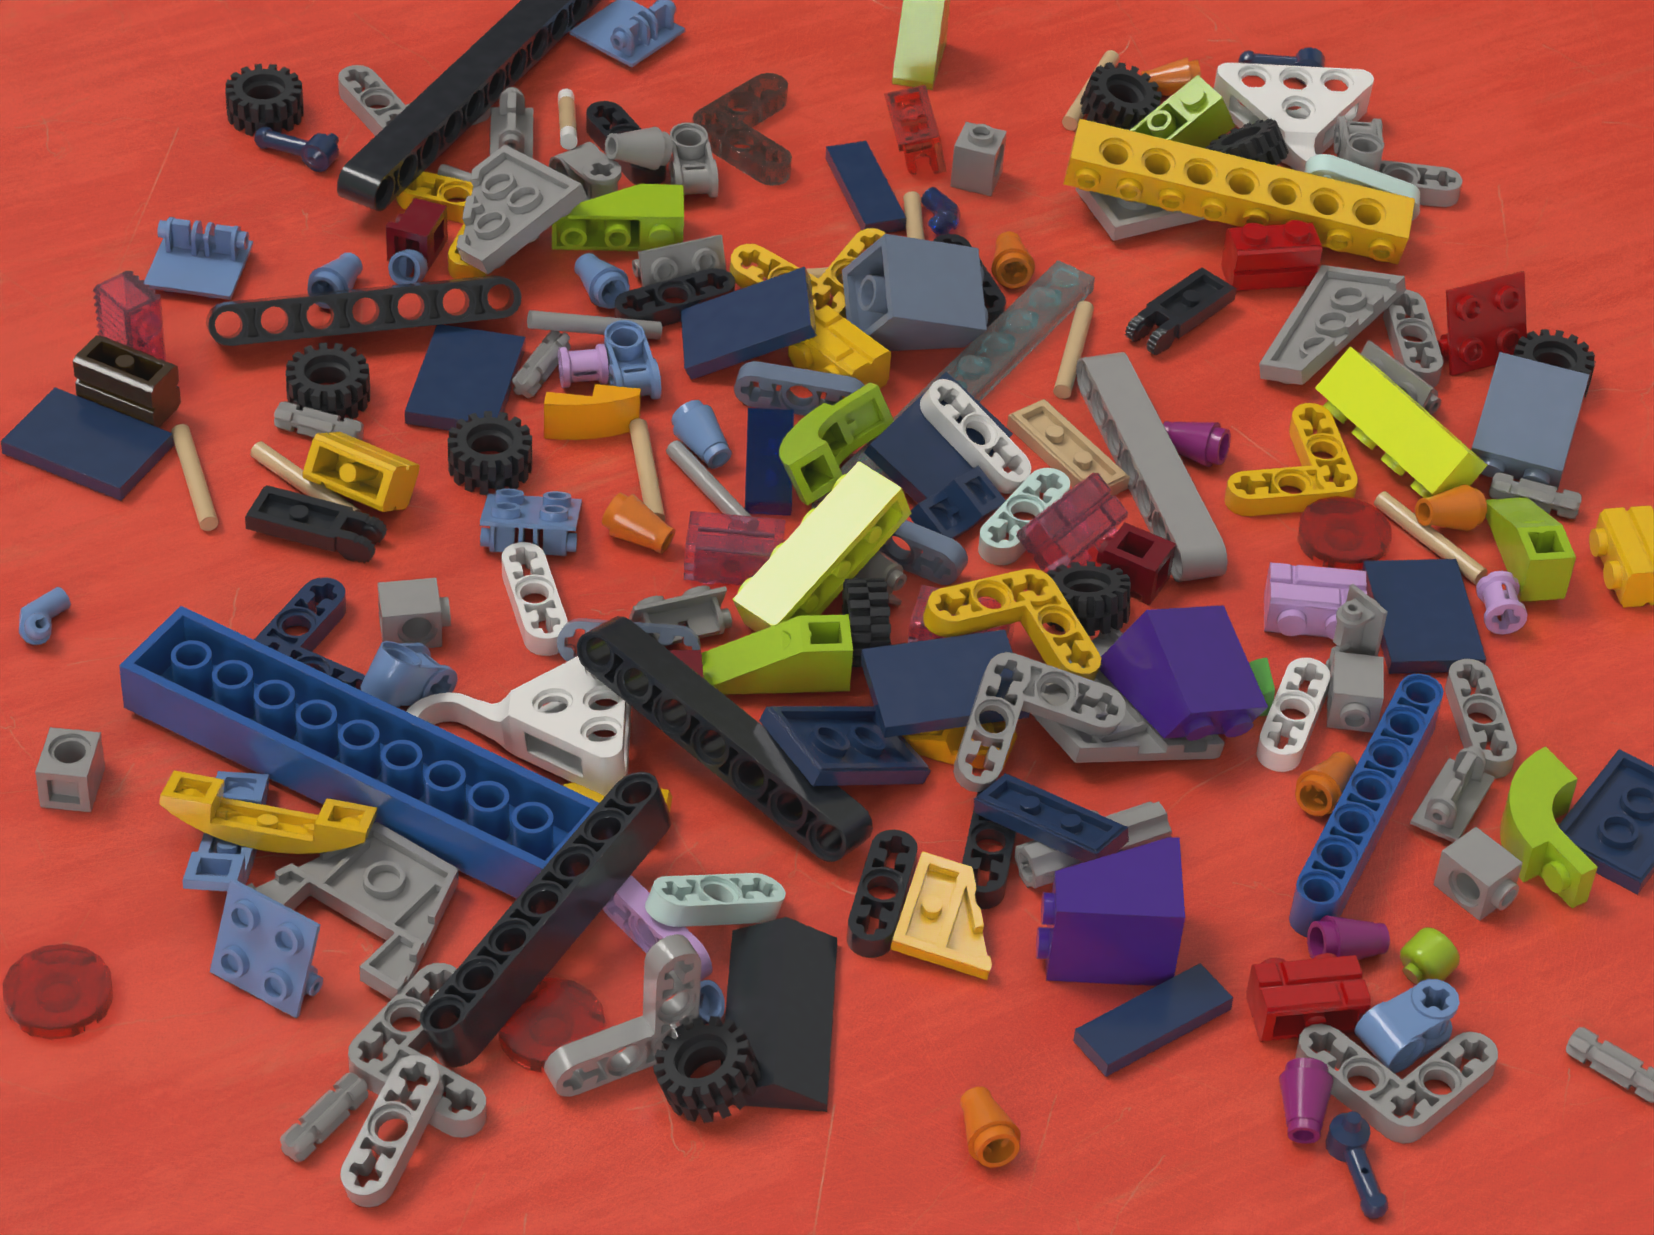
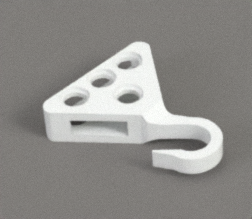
M1223 63L1217 68L1214 90L1223 97L1234 124L1239 128L1250 122L1252 125L1257 120H1276L1289 151L1286 159L1281 160V162L1289 165L1294 170L1305 172V165L1308 159L1322 154L1334 143V130L1338 116L1346 117L1347 121L1357 122L1367 113L1374 77L1370 72L1363 69ZM1250 75L1258 76L1264 80L1265 85L1262 87H1249L1242 82V79ZM1287 78H1299L1306 83V87L1304 89H1290L1284 85L1283 81ZM1329 80H1340L1347 85L1348 89L1345 91H1331L1326 88L1324 83ZM1293 106L1301 107V108H1299V109H1297V110H1289V109H1288L1289 107H1293Z
M578 656L511 690L498 703L491 704L461 693H438L418 700L406 711L433 725L441 722L464 724L495 740L513 755L603 796H606L618 781L628 775L632 706L587 671L581 664ZM600 699H612L615 700L618 704L613 706H600L596 704L595 701ZM598 730H610L616 733V735L611 737H599L596 736L593 732Z

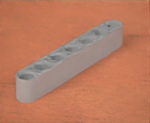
M1117 352L1079 358L1076 365V376L1080 393L1116 465L1130 477L1128 489L1150 533L1176 543L1171 570L1174 580L1180 583L1224 575L1227 570L1228 561L1223 539L1126 353Z

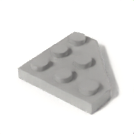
M503 145L472 169L470 178L473 185L472 195L466 198L462 217L465 224L464 234L458 236L456 247L463 261L489 274L494 269L504 265L507 259L528 243L535 241L543 231L560 218L567 216L575 206L586 199L587 196L581 183L507 145Z

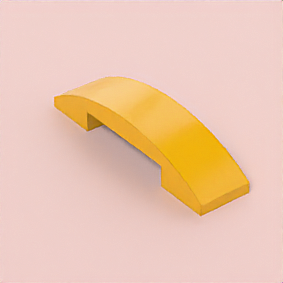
M175 770L161 792L159 805L172 815L206 834L248 848L291 854L331 852L364 843L377 817L378 808L326 798L319 815L229 799L223 797L224 779Z

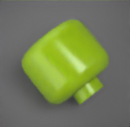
M1425 927L1421 929L1400 950V959L1404 966L1403 973L1415 984L1427 979L1444 981L1458 967L1460 962V956L1454 944L1447 936L1434 928Z

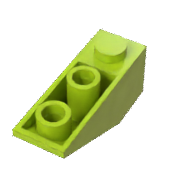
M1197 75L1131 128L1130 131L1206 148L1210 142L1218 140L1220 135L1227 134L1235 127V124L1223 97Z
M638 184L583 201L575 206L567 216L560 218L552 224V250L645 251L682 243L684 234L683 185Z
M1527 497L1486 499V519L1507 572H1511L1519 581L1520 589L1517 595L1519 602L1565 599L1576 556L1563 525Z
M849 614L797 616L702 653L703 677L723 694L850 691L853 645Z

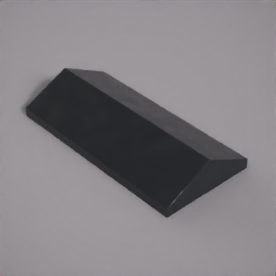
M788 917L732 931L725 1021L729 1019L735 1022L737 1028H742L760 1065L758 1068L761 1077L760 1081H754L757 1087L754 1096L743 1094L747 1103L745 1106L827 1112L838 938Z

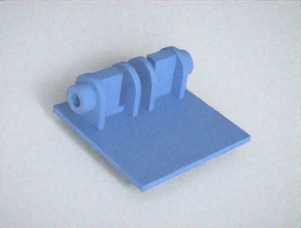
M616 0L570 30V35L620 62L634 67L684 33L685 28L674 23L676 6L671 0H657L649 9L632 0Z
M169 217L167 221L160 220L157 235L158 238L163 239L144 280L143 288L231 300L253 247V241L249 240V233L241 231L240 226L233 227L217 224L215 227L214 223L208 222L205 234H203L202 222L195 220L192 231L191 221L176 219L175 217Z
M510 488L499 489L496 491V494H488L481 515L480 526H490V528L481 527L480 546L489 547L490 552H503L506 547L515 543V528H519L518 542H525V528L533 529V544L539 546L540 529H543V551L545 555L567 556V552H576L577 533H569L568 531H576L582 499H573L571 494L560 491L546 492L543 494V497L524 496L523 491Z
M232 879L229 883L210 972L290 1016L297 1018L300 1014L303 997L306 994L315 996L323 984V977L319 976L317 968L311 965L321 924Z

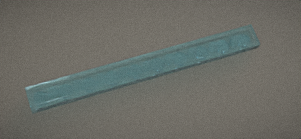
M1057 260L987 328V331L977 337L893 418L894 421L946 371L980 402L1077 307L1079 302L1083 301L1093 291L1095 277ZM876 438L865 444L840 468L843 475L847 474L860 461L895 483L863 453ZM830 492L814 501L811 509L816 508Z

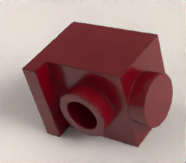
M414 198L406 211L398 214L395 223L389 221L386 225L387 261H390L394 254L403 250H415L423 254L427 260L429 270L448 241L447 206Z
M1124 522L1113 538L1108 536L1102 542L1097 554V563L1101 565L1103 563L1111 565V570L1116 568L1123 570V575L1127 574L1130 577V590L1142 595L1141 602L1150 606L1170 579L1176 543Z

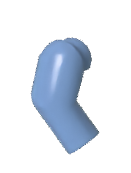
M56 587L21 608L18 632L26 643L31 645L45 643L51 635V619L70 608V599L62 588Z

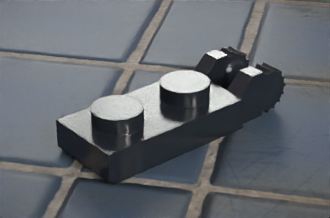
M1201 267L1153 299L1144 310L1139 312L1137 316L1135 315L1134 318H1131L1128 326H1126L1125 335L1132 341L1137 342V340L1147 336L1154 324H1156L1159 328L1150 335L1147 340L1146 349L1154 355L1161 354L1162 351L1167 350L1171 346L1175 338L1179 339L1233 302L1237 288Z
M268 485L263 487L245 516V525L248 530L332 552L337 550L345 559L357 560L359 563L369 562L372 559L376 550L374 548L375 544L383 540L387 531L386 525L379 518L354 511L353 507Z

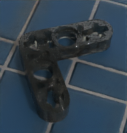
M773 73L757 75L694 113L692 123L701 125L706 129L713 154L765 185H781L790 179L791 153L786 148L752 128L786 106L788 83L785 78ZM742 108V109H747V110H749V111H742V112H740V111H734V110H732V109ZM742 144V145H748V146H750V147H749V148H738V147H734L733 145Z

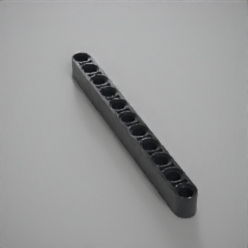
M521 0L345 164L337 181L338 195L341 198L376 211L384 210L499 100L503 91L512 87L601 0Z

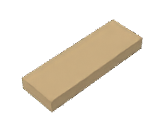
M1045 399L1008 415L1007 427L1051 468L1065 473L1070 479V486L1091 505L1128 489L1130 477Z

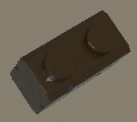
M96 335L73 359L74 377L77 378L75 381L76 396L158 428L178 409L181 403L180 387L177 386L179 383L177 365L162 359H156L152 355L101 335Z

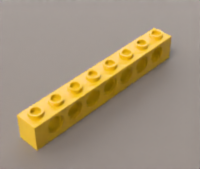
M1079 119L1063 183L1083 191L1110 195L1125 201H1135L1160 207L1167 211H1182L1185 214L1202 217L1209 221H1218L1243 227L1247 223H1259L1264 226L1281 225L1291 220L1313 223L1323 247L1394 264H1399L1408 242L1415 202L1414 198L1084 119Z

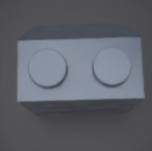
M884 234L842 269L846 319L889 351L966 347L987 331L988 311L984 305L982 286L984 271L980 266L979 248Z
M1499 352L1471 449L1488 465L1481 474L1493 478L1495 473L1501 472L1513 475L1514 479L1517 480L1524 478L1555 486L1558 490L1579 419L1589 374Z

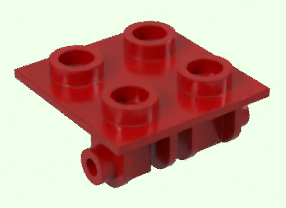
M1521 271L1446 290L1448 333L1443 334L1440 340L1437 341L1442 357L1449 360V375L1453 376L1495 365L1499 352L1514 355L1519 339L1522 336L1527 338L1525 272Z

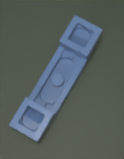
M217 772L216 778L225 780L224 798L266 805L269 774ZM204 833L198 852H191L183 877V889L228 892L229 883L232 879L246 884L257 849L233 844Z

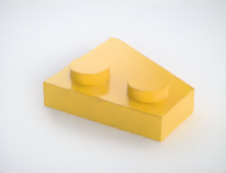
M922 851L892 940L891 950L984 980L988 979L992 963L990 956H987L983 937L984 923L981 908L976 902L975 893L977 889L971 866Z

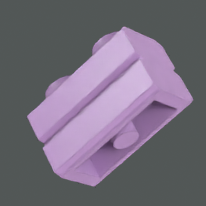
M1270 562L1264 590V632L1282 633L1286 636L1307 635L1334 639L1337 625L1336 613L1338 608L1347 600L1349 586L1354 584L1367 594L1366 571L1305 565L1293 566L1291 564Z

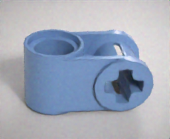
M629 320L612 322L604 331V344L607 351L609 368L608 385L641 389V397L650 396L653 400L660 399L662 393L660 371L656 359L652 356L644 329L636 322Z
M384 641L381 643L360 688L361 691L395 707L411 706L418 700L430 695L452 693L458 680L455 670L450 666L437 663L431 657L428 647L423 643Z
M1438 979L1421 981L1416 986L1393 999L1379 1003L1368 1010L1357 1023L1355 1035L1385 1067L1393 1073L1401 1072L1412 1065L1417 1059L1444 1046L1449 1041L1452 1033V1022L1450 1019L1456 1015L1460 1003L1459 995L1454 987L1447 982Z

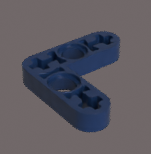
M328 577L313 579L300 589L254 640L361 690L360 686L365 678L364 674L312 652L342 620L346 613V594L343 584L336 579ZM292 626H303L309 629L307 633L300 636H292L284 632Z

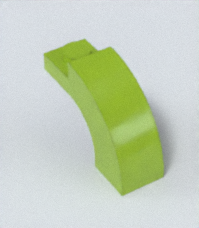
M868 383L833 406L827 403L821 404L802 418L783 439L779 448L780 459L799 499L807 506L832 491L835 482L843 475L839 465L847 456L879 436L894 422L878 385Z
M1545 746L1529 756L1520 765L1513 777L1500 824L1501 845L1523 862L1519 874L1522 882L1539 875L1551 891L1557 893L1571 908H1574L1588 901L1598 867L1564 834L1555 821L1556 818L1568 813L1578 778Z

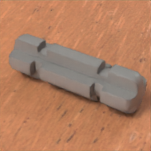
M551 330L542 340V343L539 344L522 366L523 368L512 379L515 385L513 391L517 395L522 394L530 398L540 389L541 384L546 381L558 365L559 347H566L568 351L571 348L568 342L570 336L566 332L560 333L559 331Z
M286 401L280 402L274 412V425L277 428L291 432L294 431V428H297V433L314 438L316 433L342 432L359 440H362L364 436V425L360 421L344 418L343 422L340 421L341 417L339 415L309 407H304L302 411L299 410V405Z
M1501 472L1495 473L1489 490V496L1492 499L1527 497L1549 514L1552 509L1558 511L1557 516L1568 519H1575L1578 515L1582 501V495L1578 492L1564 489L1563 493L1556 492L1557 487L1524 478H1521L1520 482L1514 481L1513 475Z
M1578 1027L1574 1031L1566 1046L1568 1055L1583 1064L1586 1060L1592 1062L1590 1068L1626 1089H1630L1631 1086L1635 1087L1636 1095L1650 1103H1654V1067L1650 1066L1646 1070L1642 1067L1644 1064L1642 1060L1607 1040L1603 1044L1598 1042L1599 1035L1585 1027Z
M353 1072L344 1074L333 1085L336 1090L335 1092L328 1090L298 1119L301 1125L293 1124L281 1136L282 1152L286 1156H290L295 1162L305 1160L316 1149L313 1144L314 1142L316 1144L322 1143L351 1115L348 1109H357L368 1098V1084L364 1079L359 1078Z

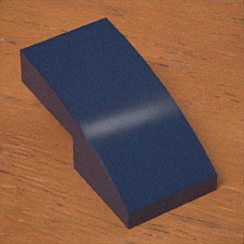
M978 465L955 478L943 490L918 503L911 510L912 514L909 517L915 524L955 540L997 511L1006 500Z

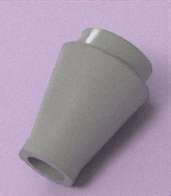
M658 127L620 134L611 133L605 142V152L609 159L621 160L656 170L660 166H665L669 163L672 156V140L667 132L661 131Z

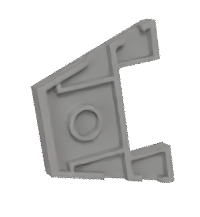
M1111 627V633L1102 634L1099 632V636L1092 640L1100 657L1121 637L1123 633L1120 630ZM1099 670L1095 682L1112 687L1121 694ZM1048 683L1041 687L1042 697L1047 703L1059 706L1067 702L1066 691L1060 685ZM1078 693V698L1071 711L1078 712L1082 705L1080 703L1085 695ZM1123 695L1122 697L1126 704V714L1113 733L1102 737L1094 736L1032 714L1075 763L1215 759L1220 757L1225 744L1218 734L1208 735L1194 741H1189L1186 737L1164 739ZM1098 702L1094 708L1097 711L1096 718L1099 720H1105L1109 714L1106 712L1107 704L1104 702Z
M375 822L364 843L341 850L322 852L320 857L300 867L291 863L275 871V879L257 888L252 883L246 886L292 910L300 905L308 896H312L385 939L386 942L359 967L360 981L392 999L413 978L459 883L458 868L382 824Z

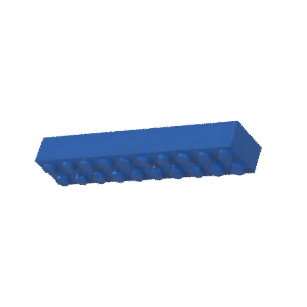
M180 606L119 665L125 709L259 774H269L270 779L323 805L326 798L378 807L374 823L382 824L458 868L459 871L515 898H518L599 804V802L183 606Z

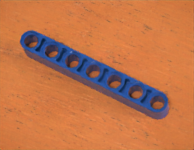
M1411 674L1404 677L1397 687L1297 879L1289 921L1291 927L1300 935L1307 937L1311 923L1320 921L1323 916H1341L1435 730L1444 692L1442 685L1435 678L1424 674Z

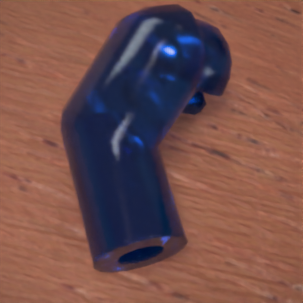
M931 187L926 190L921 198V203L935 214L929 220L928 226L938 236L948 234L951 229L955 230L959 226L961 219L959 207L937 188Z

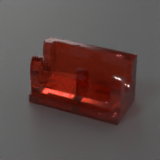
M926 85L885 93V100L899 152L903 151L909 173L912 175L917 174L915 161L920 157L930 158L929 163L934 174L946 172L940 135Z

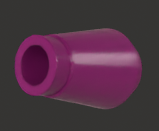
M1164 422L1163 425L1179 455L1206 467H1211L1213 464L1222 465L1225 462L1230 448L1231 434L1229 429L1221 428L1219 422Z
M1329 915L1323 916L1320 921L1312 922L1307 934V946L1311 958L1323 953H1332L1337 957L1357 955L1358 960L1376 956L1377 954H1385L1390 944L1389 931L1384 923Z
M1296 1058L1290 1060L1285 1065V1071L1279 1076L1288 1128L1287 1136L1297 1143H1314L1321 1137V1129L1334 1080L1328 1073V1066L1318 1059Z

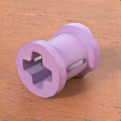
M597 344L595 349L568 351L566 347H559L558 370L561 387L569 388L571 383L597 380L600 385L608 384L609 368L605 344Z
M1491 572L1489 575L1482 577L1476 585L1477 596L1483 601L1486 608L1484 623L1487 629L1495 634H1510L1518 631L1527 621V610L1524 604L1519 602L1517 596L1520 589L1519 581L1511 572ZM1502 584L1506 586V590H1503ZM1501 615L1502 621H1499L1497 616Z

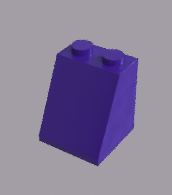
M1224 605L1146 610L1101 656L1099 670L1164 739L1186 737L1187 740L1194 741L1216 734H1225L1229 738L1237 737L1248 732L1253 727V721L1268 708Z
M1164 838L1055 871L1052 893L1043 892L1041 924H1046L1047 927H1038L1036 936V958L1045 959L1046 981L1158 986L1174 977L1185 922L1180 838Z

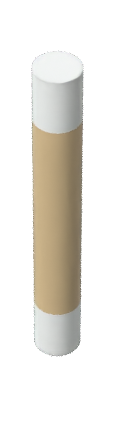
M562 89L558 93L560 143L564 149L571 150L578 143L575 97L570 89Z

